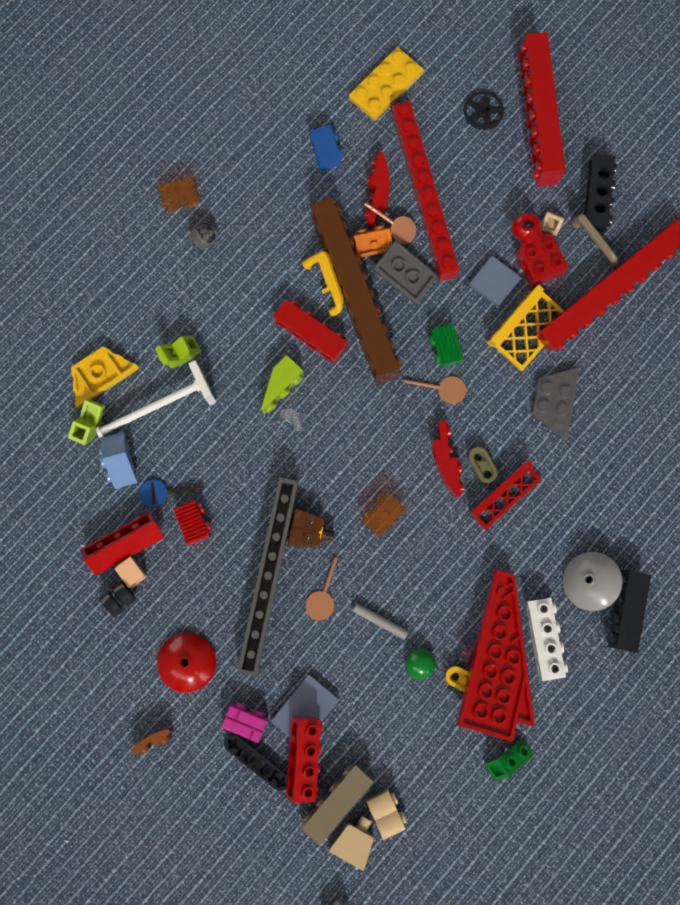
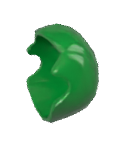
M423 648L413 650L405 661L407 674L412 679L419 681L429 678L436 666L434 655L429 650Z

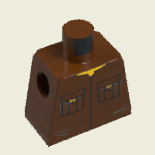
M295 509L288 546L320 548L321 540L333 542L335 530L325 529L324 519Z

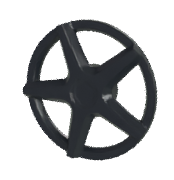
M477 92L466 100L463 109L464 117L467 123L474 128L491 130L501 122L504 115V106L501 100L493 93ZM485 94L484 100L480 104L471 100L477 95ZM490 96L498 101L500 108L491 107L489 104ZM467 105L476 110V113L470 118L467 114ZM501 113L499 119L492 124L490 114ZM483 118L487 126L477 125L474 121Z

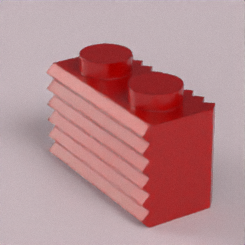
M193 500L173 509L188 546L211 537L209 533L212 532L209 522H205L202 515L205 514L201 503L197 504V501Z

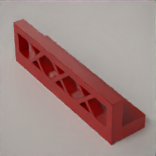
M529 460L471 511L470 515L484 530H487L542 480L532 469L533 464ZM528 471L535 481L531 484H522L523 475ZM511 486H519V495L517 497L509 496V488ZM506 499L505 508L503 510L495 509V500ZM483 511L492 512L491 521L487 524L479 517Z

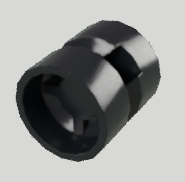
M122 580L114 585L112 588L113 592L107 591L99 597L102 605L113 617H117L124 611V605L129 606L137 600L136 596Z

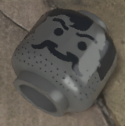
M204 222L191 228L188 236L194 248L204 250L216 243V236L218 234L214 226Z

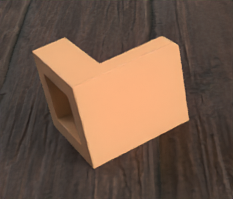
M129 557L115 568L128 588H133L147 577L132 557Z

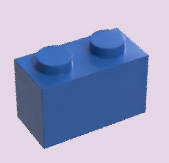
M331 125L310 130V141L319 170L323 171L341 166L343 152L341 147H337V133L332 131Z

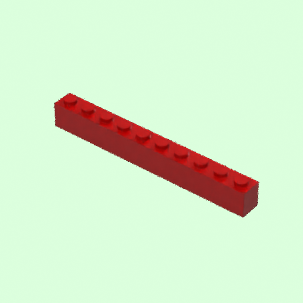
M406 101L392 105V119L439 282L457 278L459 266L411 102Z
M680 218L672 222L535 334L548 352L554 349L559 351L566 345L564 341L568 338L570 340L575 338L580 333L578 330L581 327L586 328L594 322L592 318L596 315L598 317L603 315L607 311L606 307L609 304L615 305L621 300L620 295L623 293L628 294L635 288L634 284L636 282L641 283L649 277L648 272L651 270L653 272L662 266L661 262L664 259L668 261L676 255L674 251L678 248L680 249Z

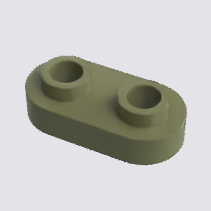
M473 448L468 455V460L482 483H492L497 478L496 467L484 448ZM480 455L481 460H475L474 456ZM485 471H488L490 473L489 478H486L484 476Z

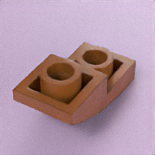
M172 728L161 730L146 737L131 749L132 753L135 756L140 753L144 755L152 747L151 742L156 747L160 744L164 746L172 738L170 735L173 732Z

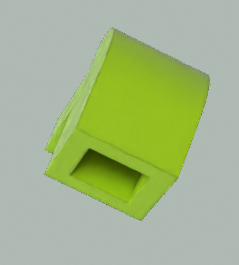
M193 335L181 336L172 344L159 345L155 348L159 360L163 365H169L170 368L178 367L202 352Z
M86 399L80 417L72 422L68 438L83 445L90 443L97 435L95 428L102 425L103 421L100 420L105 406Z

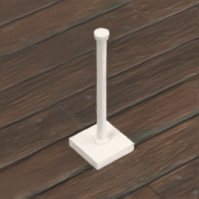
M197 362L188 363L196 379L193 381V384L105 426L96 427L95 430L98 436L102 438L104 434L196 390L202 392L209 405L216 403L214 395Z

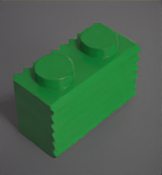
M450 324L432 329L428 339L430 346H434L436 351L434 354L436 364H439L442 369L463 363L464 357L454 325Z

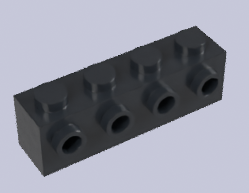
M621 570L623 585L619 597L614 602V612L611 614L610 619L611 629L607 636V647L638 653L651 575L633 570Z

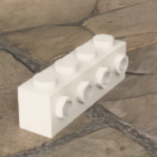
M551 598L525 602L539 681L565 678L568 667L566 661H563L562 658L564 646L563 642L559 641L560 625L555 620L554 613H557L555 602H552Z

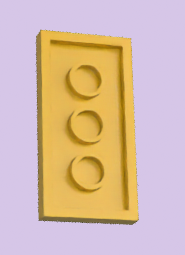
M397 47L349 94V99L371 119L376 121L423 74L424 69Z

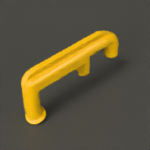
M320 251L304 260L302 265L310 270L312 265L319 262L327 288L321 291L322 294L331 291L335 307L329 309V314L335 316L343 309V295L329 254L326 251Z

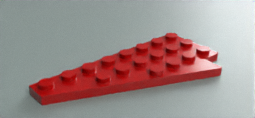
M494 570L456 726L513 742L517 722L533 727L535 723L515 575Z

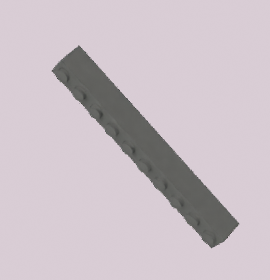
M279 477L237 673L256 677L259 674L299 482Z

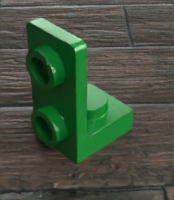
M521 739L501 756L489 760L484 765L496 782L510 777L533 757V753L525 741Z

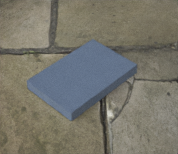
M308 675L271 722L290 738L291 716H315L321 719L322 722L338 703L339 699L311 675Z

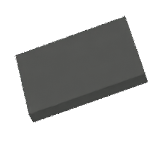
M396 240L372 269L414 305L418 303L438 277L435 272Z

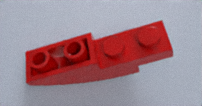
M379 151L378 157L373 159V174L370 173L367 184L370 185L369 192H372L369 203H372L371 206L381 213L386 214L390 178L384 153ZM370 209L366 210L364 220H367V227L374 229L378 214Z
M443 420L437 424L438 440H433L431 443L436 468L444 485L452 496L458 499L461 493H464L463 482H460L459 474H462V465L458 463V458H450L453 455L452 444L448 443V437H451V428L447 426V420Z

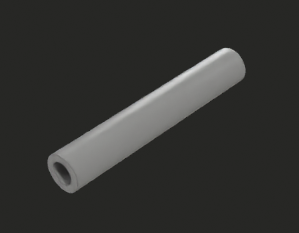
M358 603L353 610L354 613L405 640L409 633L408 630Z

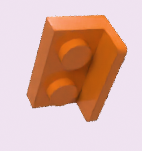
M384 225L375 226L374 230L371 231L366 229L356 230V234H352L355 250L359 258L385 253L393 244L390 228Z

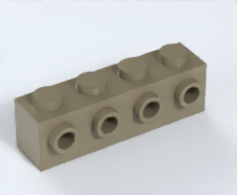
M357 764L353 766L348 765L342 773L344 777L340 782L336 780L328 789L330 791L329 795L326 798L322 796L315 804L317 809L312 814L308 812L301 821L303 823L301 829L319 846L374 782Z

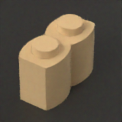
M387 789L366 799L383 840L406 830L404 824L407 821L403 812L398 813L395 805L399 803L394 792L389 793Z

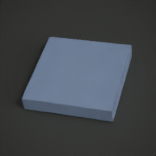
M491 256L469 283V286L499 307L521 280V277Z

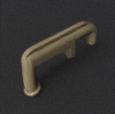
M583 213L577 215L572 220V226L574 228L582 226L597 245L595 246L596 250L601 249L609 259V266L611 268L616 267L619 263L616 254L587 216Z

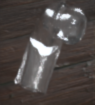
M288 408L281 410L280 417L293 423L295 432L304 430L298 412Z

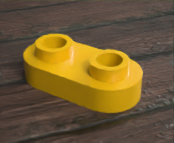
M450 667L445 674L446 682L464 692L469 672L460 667ZM453 673L458 674L457 680L452 679L451 676Z

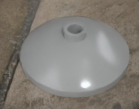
M586 552L576 556L567 565L563 575V587L567 597L574 605L584 610L599 611L611 606L617 600L622 590L623 579L618 565L610 557L599 552ZM589 576L593 578L591 583L586 581Z

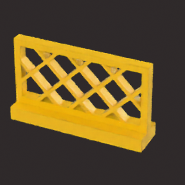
M537 285L529 292L486 342L489 346L495 347L520 371H523L544 347L537 336H527V326H536L537 333L540 331V326L547 325L552 321L551 312L561 314L564 311L543 292L544 289L540 285ZM541 298L547 302V309L538 310V301ZM540 312H548V322L539 323ZM528 313H535L536 323H526V315ZM523 326L524 337H515L514 329ZM524 339L525 350H516L515 340ZM528 339H537L536 349H528ZM504 340H511L512 350L506 351L500 345ZM516 353H525L526 361L522 365L516 360Z

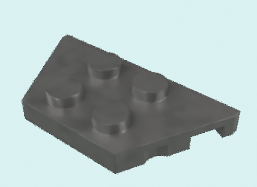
M579 368L541 377L537 382L532 416L538 421L543 422L547 428L555 431L564 440L568 439Z

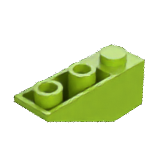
M287 355L273 368L261 407L263 414L267 411L269 413L273 411L277 406L276 402L280 398L284 399L290 393L289 389L293 385L297 386L303 380V370Z

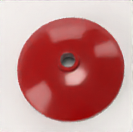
M180 633L169 638L161 647L157 658L158 673L162 681L169 688L183 693L194 692L203 688L212 679L216 670V654L212 645L204 637L195 633ZM183 659L188 660V665L186 667L182 665Z

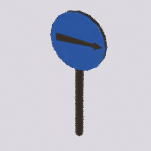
M152 479L146 481L141 486L139 497L144 505L149 508H156L165 503L170 493L201 490L204 487L195 486L167 490L163 482Z

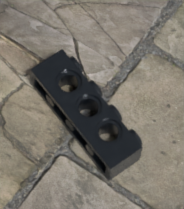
M593 154L589 161L584 214L598 232H605L612 223L610 209L613 208L614 198H611L616 184V181L613 180V175L616 174L617 164L615 163V156ZM599 174H603L606 178H601ZM597 191L603 192L604 195H599ZM595 208L601 209L603 213L597 212Z

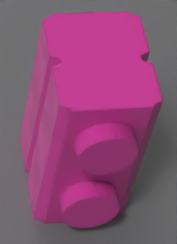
M236 702V705L231 704L221 728L259 743L269 720L265 718L266 714L255 710L254 713L246 710L248 706Z

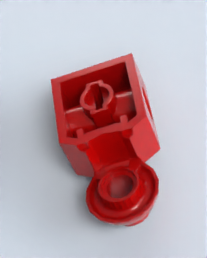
M527 212L516 216L511 228L514 236L523 241V244L515 257L530 288L533 289L537 285H542L565 275L569 266L553 235L542 233L540 219L536 215ZM524 223L530 224L532 228H526Z

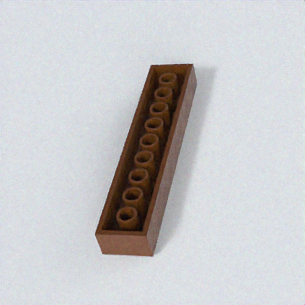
M331 197L311 204L312 221L324 251L329 254L343 295V301L376 386L397 379L401 363L399 357L394 356V345L391 338H387L386 332L388 330L386 324L380 320L379 315H381L379 306L378 304L374 305L372 299L374 294L371 287H367L365 271L360 269L358 253L354 254L352 248L354 243L351 236H347L345 220L340 218L341 210L339 204L334 203Z

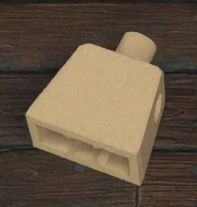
M361 815L357 825L348 821L330 845L329 852L364 871L374 840V835L368 832L372 820Z

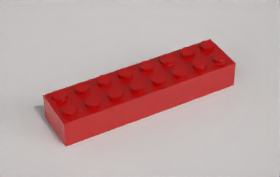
M548 32L525 34L524 41L521 42V51H518V62H521L520 79H523L524 83L522 85V95L526 99L524 101V112H527L528 118H526V128L530 131L528 144L532 147L530 161L534 163L532 177L533 180H536L537 187L558 185L566 169Z

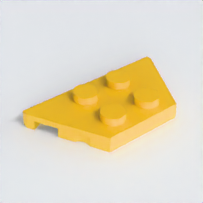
M101 347L71 367L76 408H81L86 399L93 400L137 371L139 367L105 347Z

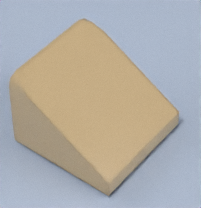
M547 211L542 222V230L557 236L565 217Z

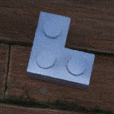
M124 431L102 437L101 446H99L101 454L99 458L102 467L107 469L106 477L108 482H112L114 489L137 483L136 470L130 457V448Z

